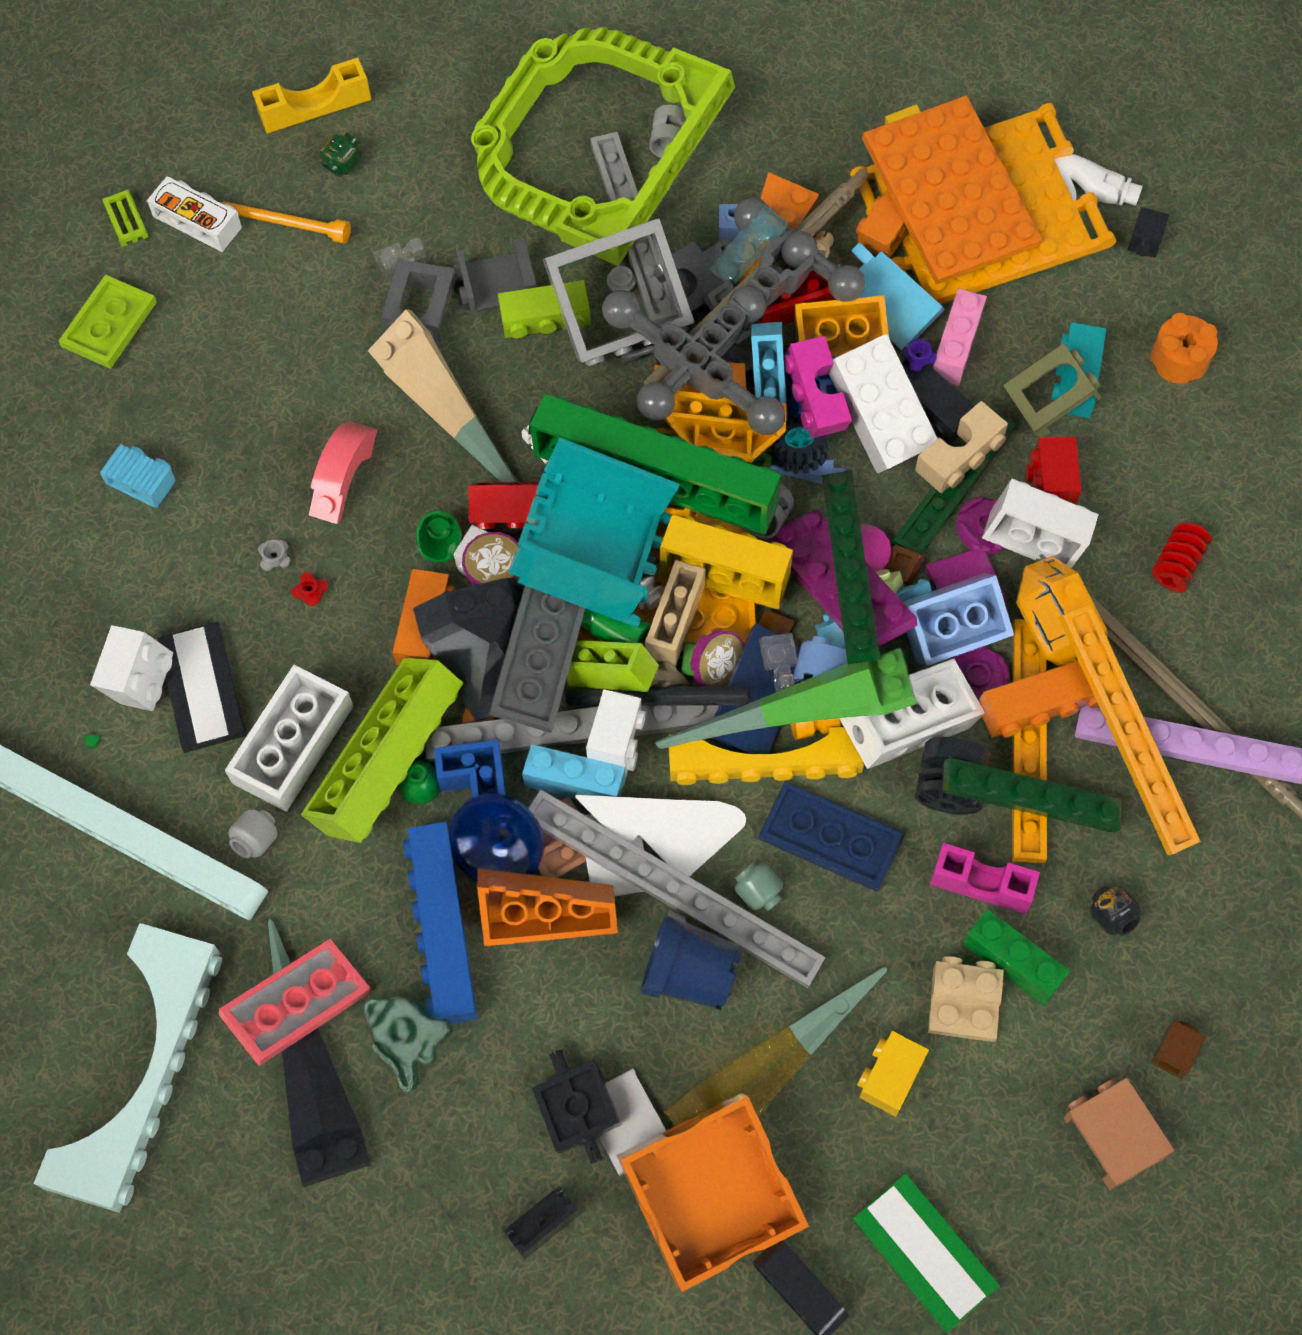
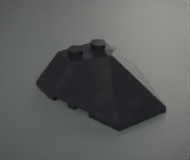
M503 578L445 592L413 608L422 642L426 648L428 647L436 660L463 682L458 695L475 721L495 717L489 715V711L525 586L518 583L519 578Z

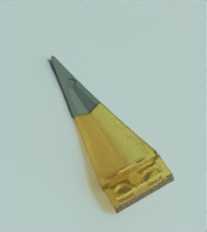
M887 967L876 970L692 1086L663 1112L672 1124L676 1126L742 1093L749 1097L759 1117L829 1034L887 972Z

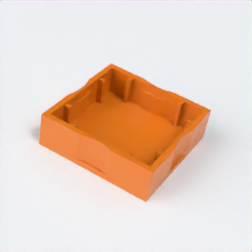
M740 1093L616 1155L671 1276L681 1292L728 1269L730 1265L743 1256L759 1250H765L809 1227L788 1180L783 1176L775 1163L768 1137L749 1097L745 1094Z

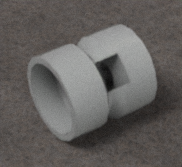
M663 105L654 112L650 150L657 157L662 158L666 145L673 141L685 123L686 117L682 107Z

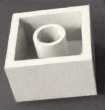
M111 625L90 685L119 704L154 711L156 702L162 694V685L166 673L172 665L173 652L145 632Z

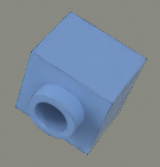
M719 204V241H747L748 234L743 233L735 224L734 210L738 204Z

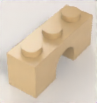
M980 401L960 419L957 435L966 442V445L953 447L939 437L918 455L915 471L941 494L949 487L955 488L970 468L973 470L978 468L989 451H997L1004 444L1008 423L985 403Z

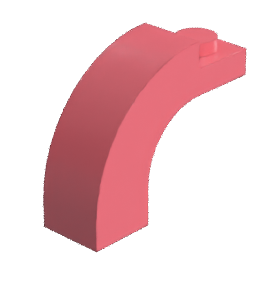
M348 421L341 424L334 431L320 456L313 476L311 488L314 489L309 512L310 516L335 524L341 522L352 477L361 462L371 458L377 429Z

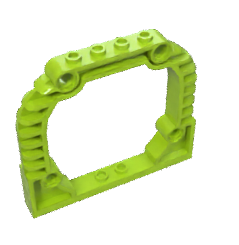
M598 27L594 30L581 28L571 36L564 33L554 40L548 38L540 39L531 46L527 54L522 56L518 67L512 76L507 78L503 89L492 100L490 108L483 118L477 122L475 130L471 135V142L478 155L477 167L481 185L486 195L496 206L508 214H513L522 220L531 222L535 226H540L549 232L558 234L562 242L574 247H579L648 222L735 89L732 72L729 69L674 47L668 52L665 48L651 45L650 42L641 41L635 36L626 35L616 29L614 31L608 30L606 27ZM599 62L616 66L659 84L663 98L671 103L680 102L684 110L685 123L673 141L666 145L662 158L657 165L651 168L648 179L633 201L622 197L614 201L595 204L594 200L588 196H578L571 202H568L521 182L504 170L513 155V145L510 138L545 86L562 81L575 65ZM635 240L593 255L619 266Z

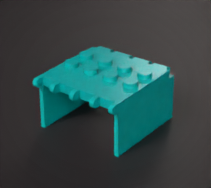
M559 437L545 466L544 472L547 473H543L536 490L537 496L534 497L527 516L529 523L524 525L517 545L519 550L515 551L508 573L520 577L518 583L628 625L639 626L641 618L632 613L639 602H646L648 598L647 588L639 584L643 573L654 575L657 567L647 562L651 546L656 548L661 546L663 538L656 536L655 533L659 523L668 525L671 515L664 512V510L677 492L679 484Z

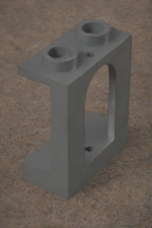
M398 259L381 316L384 331L402 314L400 307L406 286L433 290L429 308L418 319L430 331L434 341L441 342L442 334L440 328L450 293L455 294L457 287L455 268Z

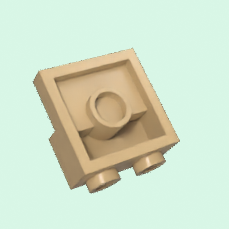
M943 957L942 962L936 961L933 967L928 1033L995 1042L997 1040L1004 970L996 969V964L989 961H978L976 966L962 965L963 960L957 957Z

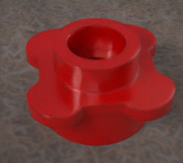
M309 572L303 573L300 576L301 581L296 587L292 588L291 594L293 598H300L302 602L309 606H315L322 599L323 592L328 589V584L324 579L318 580L314 578ZM312 587V590L307 591V588Z

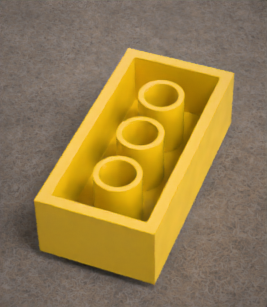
M672 515L660 546L661 575L669 577L675 560L704 568V588L779 610L790 579L793 550L788 549L781 543H768L757 540L756 537L750 534L743 533L740 535L727 531L719 525L709 526L699 523L689 516L679 517Z

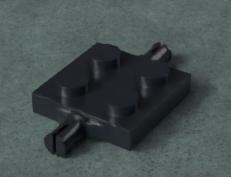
M556 1050V1054L554 1052L549 1054L556 1073L548 1081L533 1087L532 1090L555 1151L560 1154L575 1146H584L590 1164L597 1163V1160L602 1161L604 1159L597 1139L604 1133L622 1124L598 1063L592 1060L579 1067H568L563 1050Z

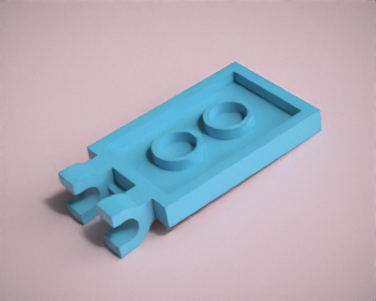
M859 242L852 249V252L863 263L859 270L864 274L865 290L859 298L884 295L889 339L902 351L912 341L917 340L945 309L882 251L874 257Z

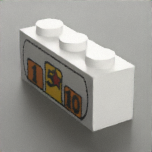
M168 176L147 200L154 218L221 252L225 250L242 228L238 212L231 205H223L215 201L209 194L205 192L199 193L190 188L185 182L181 180L176 181Z

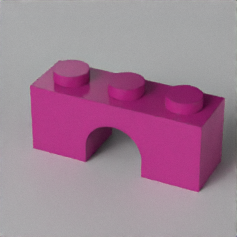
M825 336L792 343L784 356L785 371L791 374L794 383L792 384L794 399L800 402L803 411L801 413V421L804 429L809 430L811 438L844 431L852 421L843 392L826 394L820 391L815 383V378L827 375L834 364Z
M945 843L942 844L930 882L931 886L1019 913H1027L1033 901L1040 872L1008 862L1005 867L1001 868L987 866L975 860V852Z

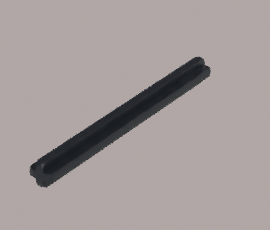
M747 686L650 687L648 692L605 689L641 698V706L746 705L751 700L750 688ZM570 687L565 694L566 703L569 706H599L604 689Z

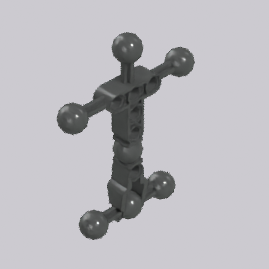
M750 197L740 201L734 210L735 224L743 233L748 235L762 233L772 242L763 250L753 279L750 278L746 286H741L734 290L727 304L722 306L693 337L676 325L668 324L660 327L640 312L639 301L635 295L626 290L613 291L607 295L602 304L603 316L609 325L616 328H628L630 326L655 345L653 352L655 358L672 371L662 382H650L644 385L637 395L636 402L639 412L643 417L651 421H661L670 416L675 408L674 395L687 382L711 399L718 400L726 397L747 413L748 425L754 432L761 435H772L779 431L785 422L784 406L777 399L770 396L756 398L733 381V369L721 357L738 340L741 331L744 332L748 324H753L761 319L767 305L773 303L784 292L788 294L794 293L810 275L811 270L828 281L830 294L841 302H852L859 298L865 290L864 274L857 267L852 265L836 266L825 258V250H818L817 242L811 234L804 231L793 232L792 226L786 229L771 219L770 208L762 199ZM781 253L782 259L789 266L797 269L794 271L785 269L783 271L780 267L773 266V262Z

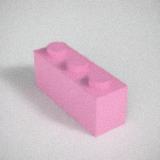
M959 288L936 354L937 360L933 365L934 370L950 384L956 386L960 385L987 297Z

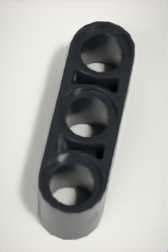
M783 1241L767 1248L752 1262L763 1278L815 1335H831L849 1318V1314Z

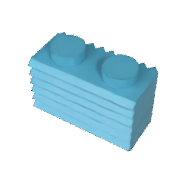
M122 444L117 447L100 471L107 485L154 508H158L176 481L171 471L172 468L166 461L160 458H156L154 461L147 457L141 449L135 446L128 448Z

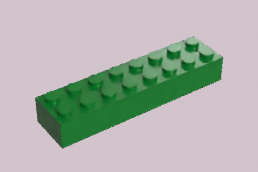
M544 394L530 423L533 452L536 457L549 460L560 437L678 483V490L670 501L672 504L764 536L777 509L781 474L776 473L769 467H758L746 463L739 457L722 455L710 447H699L687 443L678 436L670 437L658 433L651 427L634 425L622 417H611L599 413L590 406L582 407L570 403L567 399L560 396L552 397Z

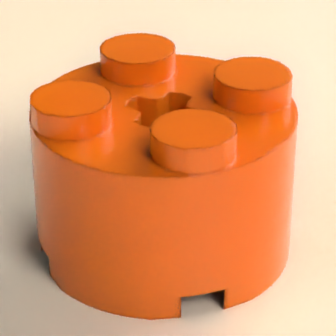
M1184 313L1174 314L1172 318L1161 326L1151 350V361L1157 368V373L1167 381L1177 384H1185L1188 381L1202 378L1206 374L1217 350L1216 327L1195 316Z

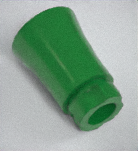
M585 608L580 627L591 632L592 636L603 642L642 643L645 647V641L652 623L640 620L639 626H631Z

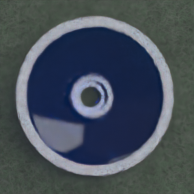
M483 794L473 797L457 810L449 827L452 855L462 871L475 881H478V868L533 875L543 859L545 849L544 835L537 818L525 805L509 796ZM499 829L505 830L508 836H503Z

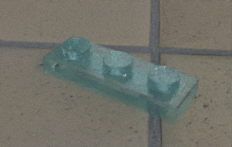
M765 204L716 258L709 270L722 281L729 279L734 286L760 258L763 250L784 232L788 222Z

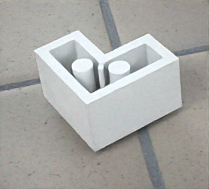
M603 690L586 746L587 758L625 767L626 776L628 770L634 771L638 752H636L638 740L634 739L636 729L642 730L646 711L641 709V698Z

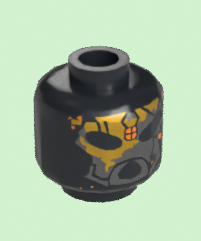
M1102 887L1093 895L1090 914L1107 934L1124 936L1137 927L1140 922V906L1123 887Z

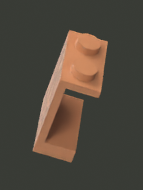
M1114 1078L1105 1082L1097 1088L1100 1094L1089 1100L1086 1095L1076 1099L1068 1105L1071 1111L1064 1117L1067 1124L1071 1121L1075 1123L1107 1173L1102 1180L1109 1191L1165 1159L1175 1151L1128 1078L1118 1083Z

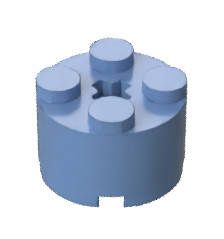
M813 636L812 641L807 640L803 642L800 647L792 681L796 683L801 680L802 682L848 663L845 645L843 648L833 646L830 639Z

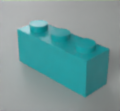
M1071 322L1068 333H1062L1059 346L1064 343L1069 351L1075 348L1085 362L1081 366L1085 374L1091 371L1099 381L1106 328ZM1066 364L1056 367L1055 375L1060 376L1059 383L1054 382L1051 400H1056L1076 384L1078 373L1073 366ZM1093 395L1067 414L1090 418L1096 397Z

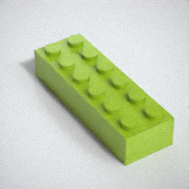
M403 658L301 815L329 837L361 843L371 833L373 823L380 812L389 805L390 797L396 787L405 780L408 773L407 770L414 759L423 752L424 744L430 734L439 727L441 717L448 706L456 700L463 682L438 660Z

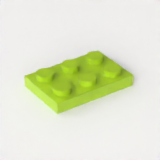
M105 274L63 333L59 343L62 348L111 369L156 305V298L152 294Z

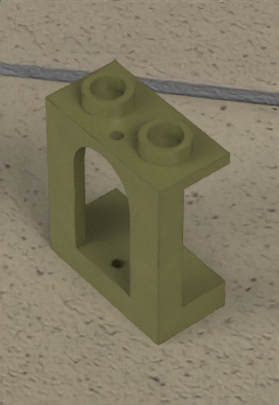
M1064 343L1003 385L1038 437L1049 435L1051 432L1048 426L1093 395L1097 400L1102 398L1096 390L1101 386L1091 371L1085 374L1081 368L1085 362L1075 348L1069 351ZM1068 364L1073 366L1078 373L1076 384L1069 391L1037 412L1023 390L1060 365Z

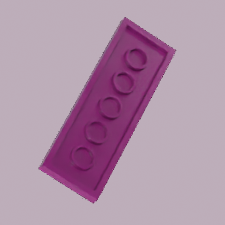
M815 509L781 527L778 533L772 538L766 539V542L781 543L788 549L793 550L791 573L843 631L828 520L818 509ZM866 562L878 646H881L918 626L917 617Z

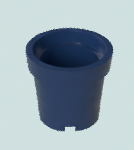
M668 910L656 937L641 984L640 994L655 998L664 995L721 1010V1006L723 1007L727 1000L736 975L733 963L739 964L742 946L685 922V917Z

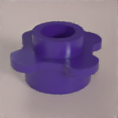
M922 339L912 341L901 352L902 357L907 358L909 361L910 369L913 371H920L923 366L934 364L937 360V355L932 352L931 345Z

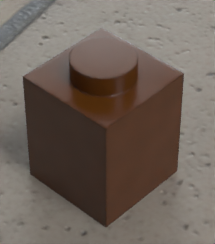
M1174 1020L1166 1029L1150 1063L1182 1080L1190 1072L1206 1037L1199 1034V1030L1192 1024Z

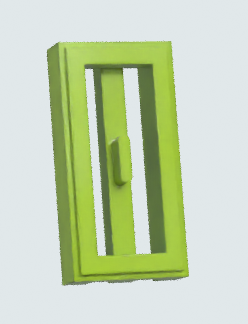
M129 189L102 199L122 247L126 246L128 241L132 240L134 243L138 241L137 238L143 237V239L149 237ZM122 199H127L139 229L133 230L122 204ZM116 202L128 233H122L110 205L111 203Z

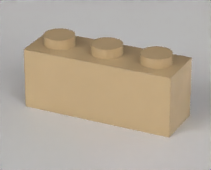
M675 560L645 641V648L655 661H668L676 667L705 587L704 568Z

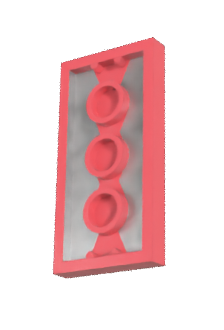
M329 939L219 1009V1016L258 1066H260L367 996L371 988L334 942Z

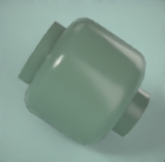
M753 861L735 877L737 883L734 890L751 910L756 911L764 907L768 911L782 899L778 893L783 888V882L766 863L756 864Z

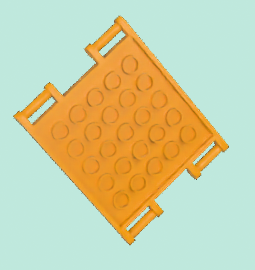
M1046 103L1038 110L984 128L1042 238L1040 246L937 285L909 232L901 242L907 257L898 256L891 259L904 272L912 269L918 285L939 304L955 300L958 288L976 293L1108 249L1116 243L1113 232L1108 230L1097 207L1098 200L1095 193H1086L1073 201L1054 159L1070 156L1074 152V148L1071 142L1066 140L1055 117L1056 110L1052 103ZM1039 123H1046L1056 147L1049 149L1039 128ZM875 164L868 167L858 166L850 172L851 178L860 169H865L869 174V177L858 187L867 207V217L871 213L872 205L875 201L868 180L875 179L881 196L887 190ZM1087 211L1098 238L1091 240L1079 213Z

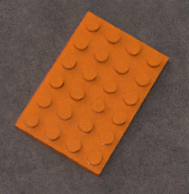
M967 95L863 133L862 140L936 285L1040 246L1042 238Z

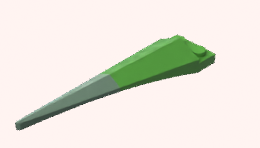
M901 648L881 654V660L849 665L846 663L657 741L655 744L658 748L664 749L707 738L779 725L836 718L886 715L915 705L917 702L905 657Z

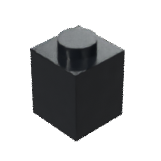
M1141 207L1128 250L1140 256L1155 258L1163 238L1169 214Z

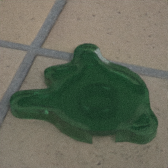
M396 997L387 1000L382 998L369 999L365 1003L364 1014L368 1020V1028H372L374 1042L371 1043L374 1052L394 1069L398 1085L402 1091L415 1090L419 1085L418 1061L425 1065L435 1062L437 1043L452 1034V1023L448 1019L432 1017L420 1003L409 997Z

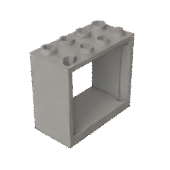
M659 218L543 259L579 362H586L588 366L604 361V355L613 352L614 355L619 356L632 351V345L641 342V345L644 346L653 343L638 332H634L586 349L558 267L638 238L651 235L678 317L657 325L663 327L664 325L672 324L686 332L689 331L688 325L695 323Z

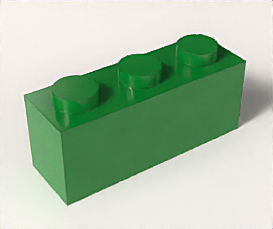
M986 909L968 932L962 944L982 960L995 963L996 969L1004 970L1003 976L1043 1006L1046 1005L1070 972L1069 969L988 909Z

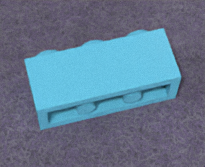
M782 322L752 324L751 339L755 397L770 396L777 399L780 403H786L787 420Z
M531 744L522 773L525 787L565 797L570 796L573 799H577L576 795L621 797L626 781L625 767L533 744Z

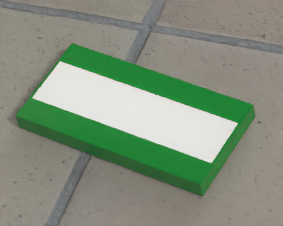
M906 1173L852 1219L945 1334L1000 1287L997 1281Z

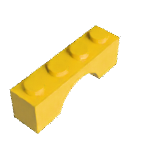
M359 58L333 65L328 76L320 84L307 90H288L277 83L252 91L266 134L371 100L368 80Z

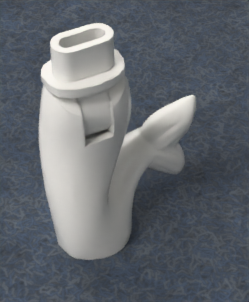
M1075 154L1054 159L1073 201L1076 200L1077 196L1072 180L1086 193H1095L1099 202L1120 206L1125 202L1136 206L1143 186L1131 183L1132 178L1128 177L1127 182H1125L1126 178L1122 174L1106 169Z

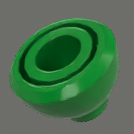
M426 761L412 762L407 770L408 773L405 780L398 785L399 793L409 803H429L441 791L437 780L436 767Z

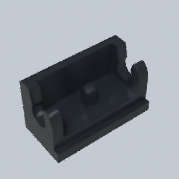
M559 1186L503 1230V1232L525 1260L580 1215L579 1210Z

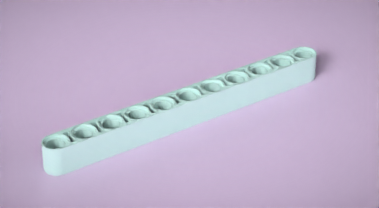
M0 745V787L247 920L252 919L266 897L268 890L256 881Z

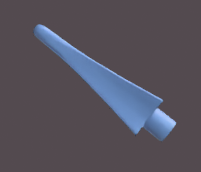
M834 459L826 460L823 466L818 464V469L815 471L812 468H808L809 473L803 474V470H799L798 474H793L792 468L789 472H786L783 466L781 468L778 465L770 466L778 474L823 484L822 475L846 471V468H834Z

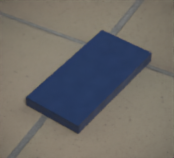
M757 623L751 627L727 686L749 687L751 692L749 703L797 684V682L794 683L792 681L800 648ZM719 705L714 718L744 705ZM780 725L712 738L739 753L769 754Z
M784 781L758 839L878 892L904 832Z

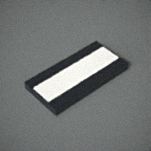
M219 622L158 637V642L173 652L172 665L166 673V680L183 752L186 753L245 737L246 732Z

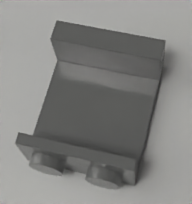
M524 237L513 239L515 253L465 263L462 250L456 251L458 263L453 264V267L455 268L456 280L463 281L464 287H459L462 304L469 305L470 314L500 308L498 293L537 287Z

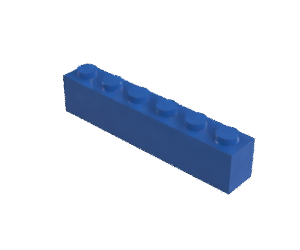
M447 822L408 828L409 839L403 840L406 859H412L413 870L408 871L410 889L417 892L418 901L412 902L415 922L421 921L422 933H417L416 935L419 953H425L427 965H421L424 986L430 985L431 997L425 998L428 1017H434L438 1027L478 1020L451 837Z

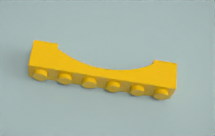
M844 727L829 728L828 735L821 740L800 749L777 754L738 753L716 747L703 740L669 747L670 781H677L680 785H691L696 783V780H709L711 783L721 784L727 782L728 779L739 778L744 782H756L762 777H774L777 781H786L792 779L793 776H806L807 779L815 780L831 774H838L841 778H852L857 773H862L864 762Z

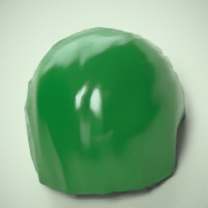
M434 510L426 513L420 519L416 528L418 551L425 560L434 561L435 563H446L454 558V552L460 545L462 528L459 521L452 513L444 510Z

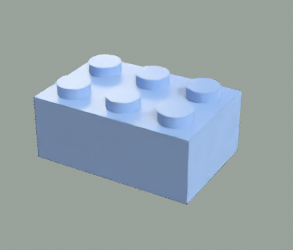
M983 573L903 601L917 617L918 626L908 630L906 633L915 662L924 666L935 664L1014 635L996 575Z

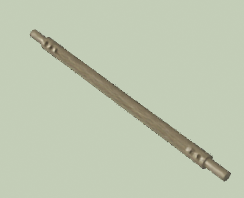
M860 169L847 183H842L794 231H804L813 236L854 196V191L869 177L868 172L865 169ZM781 253L774 260L773 266L781 268L786 263L782 259ZM758 266L689 335L693 337L722 306L726 305L734 290L741 286H746L747 281L750 278L753 279ZM661 363L644 381V385L650 382H661L672 371Z
M1041 554L1039 555L1041 559L1036 558L1034 562L1041 561L1047 557ZM1090 595L1107 628V637L1203 729L1236 735ZM1250 774L1282 806L1287 805L1302 819V801L1296 796L1297 792L1286 781Z

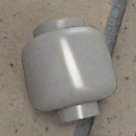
M250 809L243 812L229 829L228 835L231 848L244 858L262 856L277 838L278 832L274 825L275 819L264 810Z

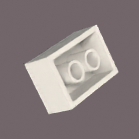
M1011 479L991 509L982 539L1001 545L1033 560H1036V558L1041 559L1039 556L1041 554L1047 558L1053 556L1072 568L1089 546L1099 514L1089 511L1083 506L1060 499L1054 494L1031 487L1025 482Z

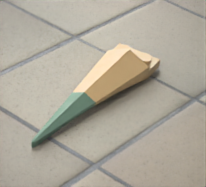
M406 309L373 344L368 352L395 384L500 482H518L466 399L430 331L411 310Z

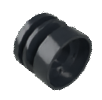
M956 737L929 739L925 742L921 761V767L924 771L919 773L915 792L916 800L927 808L949 814L970 815L978 813L982 810L983 802L942 792L944 761L949 758H955L990 767L992 754L982 745Z

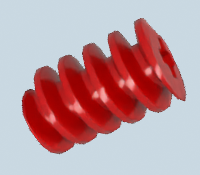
M1185 522L1175 525L1172 534L1167 540V544H1165L1162 553L1157 559V563L1154 564L1151 570L1154 579L1170 591L1176 593L1185 592L1187 588L1186 583H1189L1192 579L1191 573H1195L1198 568L1197 564L1203 558L1202 554L1208 549L1207 544H1210L1212 541L1209 532L1202 526L1194 523Z

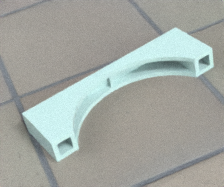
M139 923L127 955L144 974L155 1003L157 1019L156 1042L149 1068L134 1096L110 1122L90 1136L75 1143L47 1150L34 1181L35 1185L44 1190L118 1213L121 1212L123 1205H128L134 1191V1186L131 1183L135 1173L142 1170L147 1158V1152L144 1151L149 1138H153L159 1128L160 1119L157 1116L162 1104L166 1105L171 1097L173 1086L170 1085L174 1073L179 1072L185 1060L183 1049L187 1039L191 1040L195 1035L198 1025L195 1018L199 1008H204L209 999V982L211 977L216 976L221 968V953L215 945Z

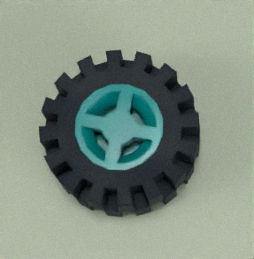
M798 419V423L795 424L793 420L788 421L785 433L773 443L775 461H777V465L780 468L783 466L786 472H789L792 468L793 474H798L799 470H803V474L809 473L808 468H812L815 471L818 469V464L823 466L825 459H828L827 435L811 438L809 430L804 429L801 419Z

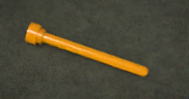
M221 202L223 205L229 204L235 208L238 216L327 234L329 238H332L333 242L346 244L351 233V224L345 220L336 219L326 223L245 205Z

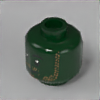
M334 133L320 150L322 158L320 163L336 176L340 174L348 175L362 157V153L357 147L359 141L349 133H345L344 136Z

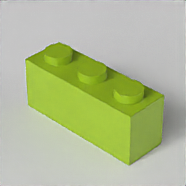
M584 280L563 283L579 329L586 325H591L590 308ZM552 285L498 293L505 338H523L528 334H550L555 330L566 329Z
M577 640L566 682L570 687L648 692L659 664L642 643Z

